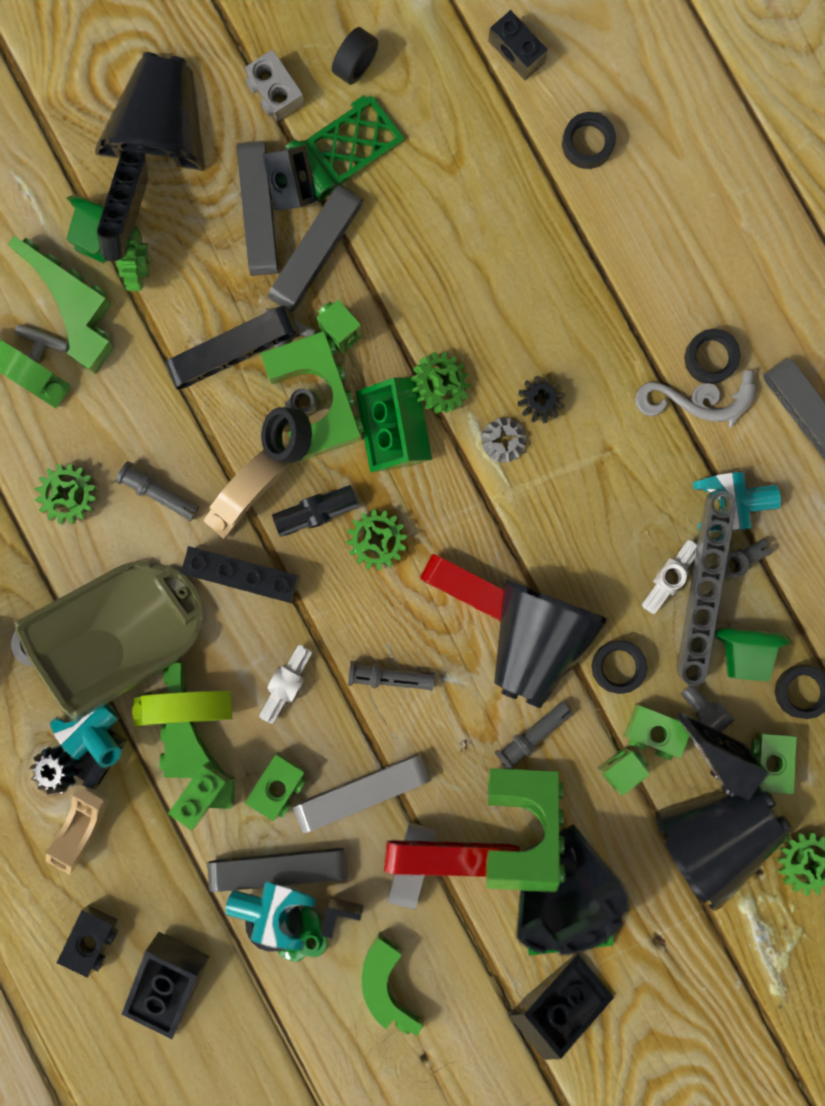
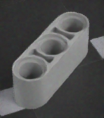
M409 822L404 840L434 841L436 829ZM394 874L387 902L415 910L425 875Z

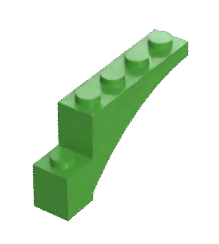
M13 236L8 246L38 272L58 304L69 341L70 349L67 351V354L96 374L114 348L108 341L110 336L96 327L111 306L105 298L107 293L94 284L90 288L82 283L84 278L74 270L70 269L66 272L60 267L62 263L51 254L47 253L46 256H43L37 252L39 247L29 239L24 238L21 241Z
M175 662L169 668H165L164 685H168V694L187 692L185 663ZM184 722L162 725L161 742H165V753L160 754L159 769L164 770L163 777L193 778L203 764L208 763L230 779L210 808L231 809L234 806L235 778L229 777L211 756L199 735L195 723Z

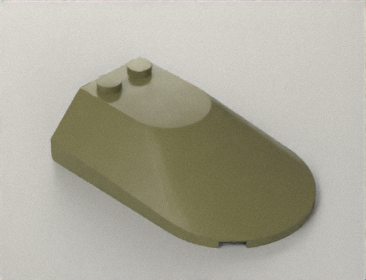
M135 561L123 564L16 621L14 625L28 659L58 706L77 722L187 654L197 641L202 628L203 605L195 586L177 569L169 565L165 567L152 564L150 561Z

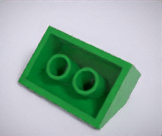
M393 377L356 391L360 419L364 428L363 436L370 473L413 466L432 460L422 401H417L420 396L419 392L412 391L417 386V383L411 381V378Z

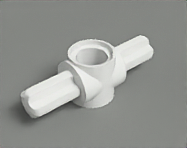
M687 540L675 558H669L665 565L658 570L657 576L653 580L656 585L642 603V607L646 611L655 614L669 594L674 596L677 590L684 585L690 573L688 567L696 556L697 543ZM668 569H672L677 573L678 579L674 585L667 583L665 580V573Z
M298 645L286 667H278L267 687L271 694L259 717L273 724L285 702H293L304 682V677L301 676V673L312 655L310 649Z

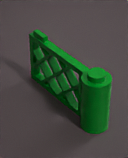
M362 95L351 103V110L305 141L295 139L285 146V148L306 146L317 202L330 196L339 184H343L404 142V137L372 95L368 98ZM371 106L377 114L376 123L360 120L361 112ZM343 124L356 125L354 138L338 135L339 127ZM358 127L375 129L373 141L357 138ZM378 129L389 131L395 139L389 143L376 142ZM322 138L333 140L332 153L320 151L315 143ZM336 142L352 143L351 156L336 154ZM356 144L372 147L371 155L367 158L354 157ZM334 159L350 162L349 170L339 176L332 168Z

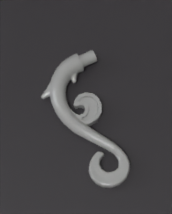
M743 371V381L739 386V391L732 395V398L736 400L725 408L710 409L703 405L704 399H708L710 405L713 406L720 398V391L715 385L710 383L697 386L692 393L690 401L664 384L648 382L637 391L635 403L643 415L649 417L656 416L666 408L668 401L663 399L660 404L652 405L648 401V394L651 391H661L691 415L712 422L729 420V427L731 428L754 400L756 393L754 371Z

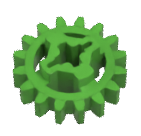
M139 229L133 230L126 256L116 261L119 277H124V285H126V290L142 291V288H144L143 281H145V277H149L150 254L148 252V244L143 243V236H141Z
M433 352L420 359V364L413 368L417 375L411 377V381L417 383V386L412 391L419 392L418 402L426 401L425 409L428 410L434 407V411L437 414L442 411L448 413L462 406V400L468 398L464 390L470 388V384L465 383L464 379L469 377V374L462 373L463 363L455 364L456 356L447 359L446 352H442L439 355ZM441 397H444V398L450 397V399L444 400V399H441Z
M57 464L56 472L48 468L47 474L49 476L47 478L39 477L43 485L42 487H35V490L41 493V496L37 497L35 502L43 503L39 511L41 513L49 512L48 520L54 521L57 518L58 524L64 525L66 519H68L70 524H76L77 516L85 520L84 512L86 510L94 511L89 504L98 500V498L92 496V492L98 489L94 485H89L93 477L90 475L84 476L85 470L80 467L75 472V465L68 464L66 470L63 465ZM72 476L77 479L72 480L71 482H66L62 479V477ZM53 486L51 496H49L50 488ZM64 489L70 490L68 493L70 498L68 500L62 498L65 495ZM84 492L83 501L80 503L81 493ZM67 506L71 512L62 513L56 509Z
M372 509V516L367 517L363 512L361 513L363 519L361 522L355 519L352 521L356 528L355 530H347V533L353 536V539L347 540L346 544L354 546V549L349 554L350 556L358 554L359 557L356 561L358 565L366 561V569L369 570L372 564H376L378 571H381L383 563H386L389 568L392 567V558L400 561L401 557L397 552L398 550H406V547L400 543L407 539V535H400L399 532L402 531L404 525H395L396 516L388 519L387 511L385 510L381 516H377L376 510ZM373 522H383L390 527L386 529L377 528ZM364 527L367 532L365 539L358 544L359 533ZM370 529L378 536H384L381 540L383 552L376 544H369L372 541ZM393 537H396L394 549L389 553L387 549L388 542ZM368 551L376 552L379 554L380 559L370 558L363 553Z
M798 832L796 834V841L788 837L786 840L789 846L787 848L780 846L779 849L784 853V856L776 857V860L782 863L783 866L778 868L777 871L780 874H786L782 881L787 885L792 883L791 889L795 892L801 889L804 895L809 896L812 889L815 894L820 895V887H825V870L821 875L825 868V837L819 835L816 838L815 833L808 832L805 838L802 833ZM810 845L818 846L823 853H814ZM797 851V853H796V855L794 856L793 860H791L793 854ZM807 858L813 860V862L809 864V869L804 867V865L808 863ZM794 874H803L807 882L798 880Z

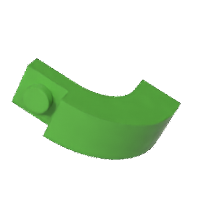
M0 340V373L57 409L71 385Z
M378 933L371 943L363 963L361 985L365 1003L375 1020L386 1030L394 1020L396 1022L395 1026L407 1035L411 1032L418 1036L424 1027L423 1019L400 1004L392 996L388 987L389 974L401 957L402 948Z

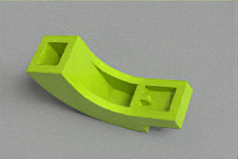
M231 691L170 693L133 698L132 715L134 726L233 719Z

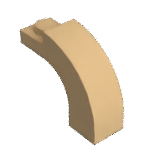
M263 449L227 484L210 506L211 510L203 521L225 539L231 534L252 504L266 490L278 482L290 463L270 459Z
M85 786L83 788L77 787L72 795V805L68 817L46 852L47 863L69 875L72 874L103 818L109 799L101 796L91 788Z

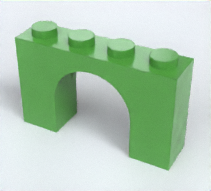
M324 331L260 353L271 384L301 374H312L324 379L333 391L332 406L324 418L311 424V446L307 454L298 462L361 441L359 433L364 432L363 425L359 416H353L350 407L355 406L351 391H345L341 381L346 380L342 365H336L332 355L337 354L333 339H326ZM291 431L287 432L289 438L291 436Z
M490 768L488 776V806L520 807L532 812L543 826L544 839L537 847L525 852L488 851L486 889L556 892L559 882H564V864H559V854L564 853V836H559V826H563L564 810L559 809V799H563L564 785L563 782H558L557 771Z

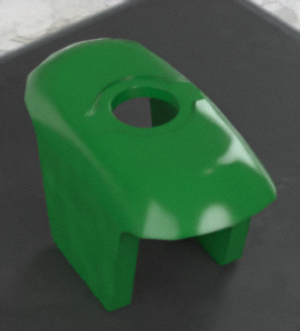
M79 195L66 197L75 208L66 238L67 241L75 245L74 249L76 252L102 264L105 263L107 260L101 256L97 237V227L104 206Z
M727 627L719 628L714 632V638L722 641L725 646L727 676L735 679L770 681L778 649L781 646L793 643L791 638L783 633Z

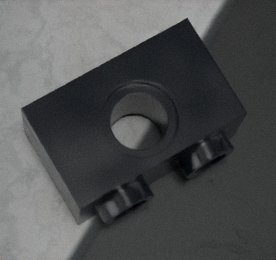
M509 10L490 27L488 42L524 81L545 63L548 49L512 10Z
M305 145L262 154L275 211L303 207L318 201Z
M87 905L81 910L56 963L86 978L94 971L99 972L106 958L102 953L107 944L112 945L118 933V929L115 928L118 919ZM85 936H91L95 939L96 948L91 949L85 945Z

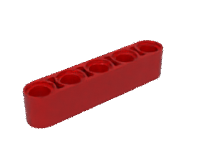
M431 554L419 577L420 580L501 622L504 590L435 554Z
M386 841L384 872L395 875L486 877L488 851L520 852V847L506 843Z

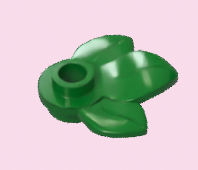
M304 906L301 910L303 928L299 939L305 941L304 950L286 949L278 951L279 955L286 960L298 962L306 956L318 957L327 949V937L320 936L322 931L321 918L314 909L308 906ZM288 916V917H287V926H288V929H289L290 923H289V916ZM310 938H314L316 940L317 944L315 948H312L310 946Z

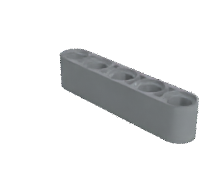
M417 754L294 805L292 808L304 834L430 782L431 778L421 754Z

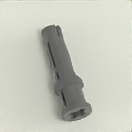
M130 461L123 465L116 477L115 483L127 485L134 489L138 496L144 497L147 495L186 518L189 522L192 521L194 515L186 511L185 508L195 513L199 509L198 505L155 482L152 474H144L135 469Z
M350 661L348 686L363 684L371 685V688L376 689V687L379 688V685L433 691L434 673L381 668L379 663H374L372 666L356 664L355 661Z
M562 701L559 702L557 706L522 735L513 736V741L501 751H495V755L507 769H514L513 766L525 756L529 757L533 752L532 748L573 715L572 712Z

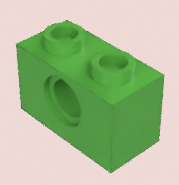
M339 299L334 303L328 302L319 310L318 313L320 315L317 317L319 328L322 332L324 331L328 339H333L335 348L341 354L363 337L361 324Z
M636 704L623 735L630 738V745L645 750L646 745L657 749L655 755L670 761L673 756L682 757L689 738L680 721ZM655 726H660L663 730V737L661 740L654 742L650 737V732Z
M756 733L755 739H752L751 752L769 772L760 784L763 792L794 794L796 736ZM774 755L777 758V766L773 770H768L766 760Z
M624 747L598 767V770L611 787L622 796L650 775L645 769L649 764L644 757L634 749L631 751Z
M276 753L245 804L273 822L277 816L283 818L292 804L287 801L292 792L294 791L298 794L307 780L303 777L306 770L280 753ZM272 782H283L286 787L285 794L275 795L271 791Z
M203 764L168 814L192 831L197 827L230 779L210 764Z

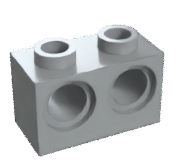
M273 49L245 67L247 78L244 79L245 83L253 94L256 92L262 99L260 105L268 117L273 115L276 121L279 122L305 105L302 92ZM263 73H270L272 75L268 80L259 79V76ZM278 95L287 97L282 103L273 101Z

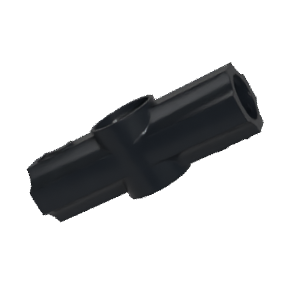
M349 485L325 495L317 494L300 501L296 506L272 514L279 536L283 537L307 527L311 529L332 521V518L358 509L359 506L352 487Z

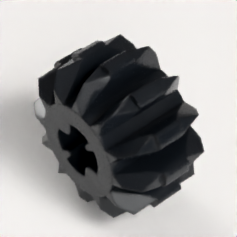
M535 376L534 385L526 380L524 386L527 390L520 389L518 395L524 399L519 400L517 406H527L522 415L525 417L531 412L533 414L531 422L533 423L536 422L538 416H541L543 424L548 422V415L556 419L558 414L555 409L562 410L564 408V404L557 400L563 399L565 394L562 392L555 393L560 387L558 382L552 387L549 386L551 377L547 376L544 383H541L540 377ZM538 394H543L542 398L547 397L544 406H540L539 401L535 402Z
M62 746L43 748L41 753L33 757L35 764H32L29 769L35 772L31 780H38L39 782L37 790L46 789L47 794L50 795L56 792L62 794L68 790V787H72L77 783L74 777L78 776L80 771L75 769L74 765L79 760H72L71 755L64 751Z

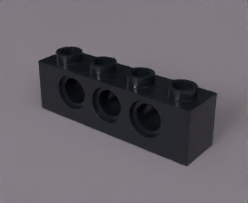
M190 546L187 548L181 569V574L291 604L294 603L300 581V576Z

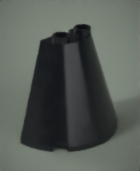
M144 52L142 54V58L138 61L96 144V155L119 159L123 151L173 158L176 166L179 168L204 171L205 161L193 72L186 66L184 58L171 56L168 59L159 57L152 52Z
M506 579L494 684L503 688L501 694L513 699H517L518 695L527 698L526 703L542 708L543 703H546L602 632L609 619Z
M760 786L749 800L739 795L735 798L724 793L663 808L655 813L659 831L661 833L666 832L667 834L665 845L674 863L698 898L703 903L711 902L709 907L713 911L721 909L791 835L790 831L793 830L784 815L778 817L773 810V807L776 806L773 797L768 791L763 792Z
M574 824L559 832V836H564V853L559 854V864H564V882H559L557 891L520 890L516 938L522 945L538 953L545 954L547 950L559 951L561 956L593 949L610 939L623 925L622 918L625 913H628L629 900L624 885ZM542 841L525 849L524 852L537 847Z

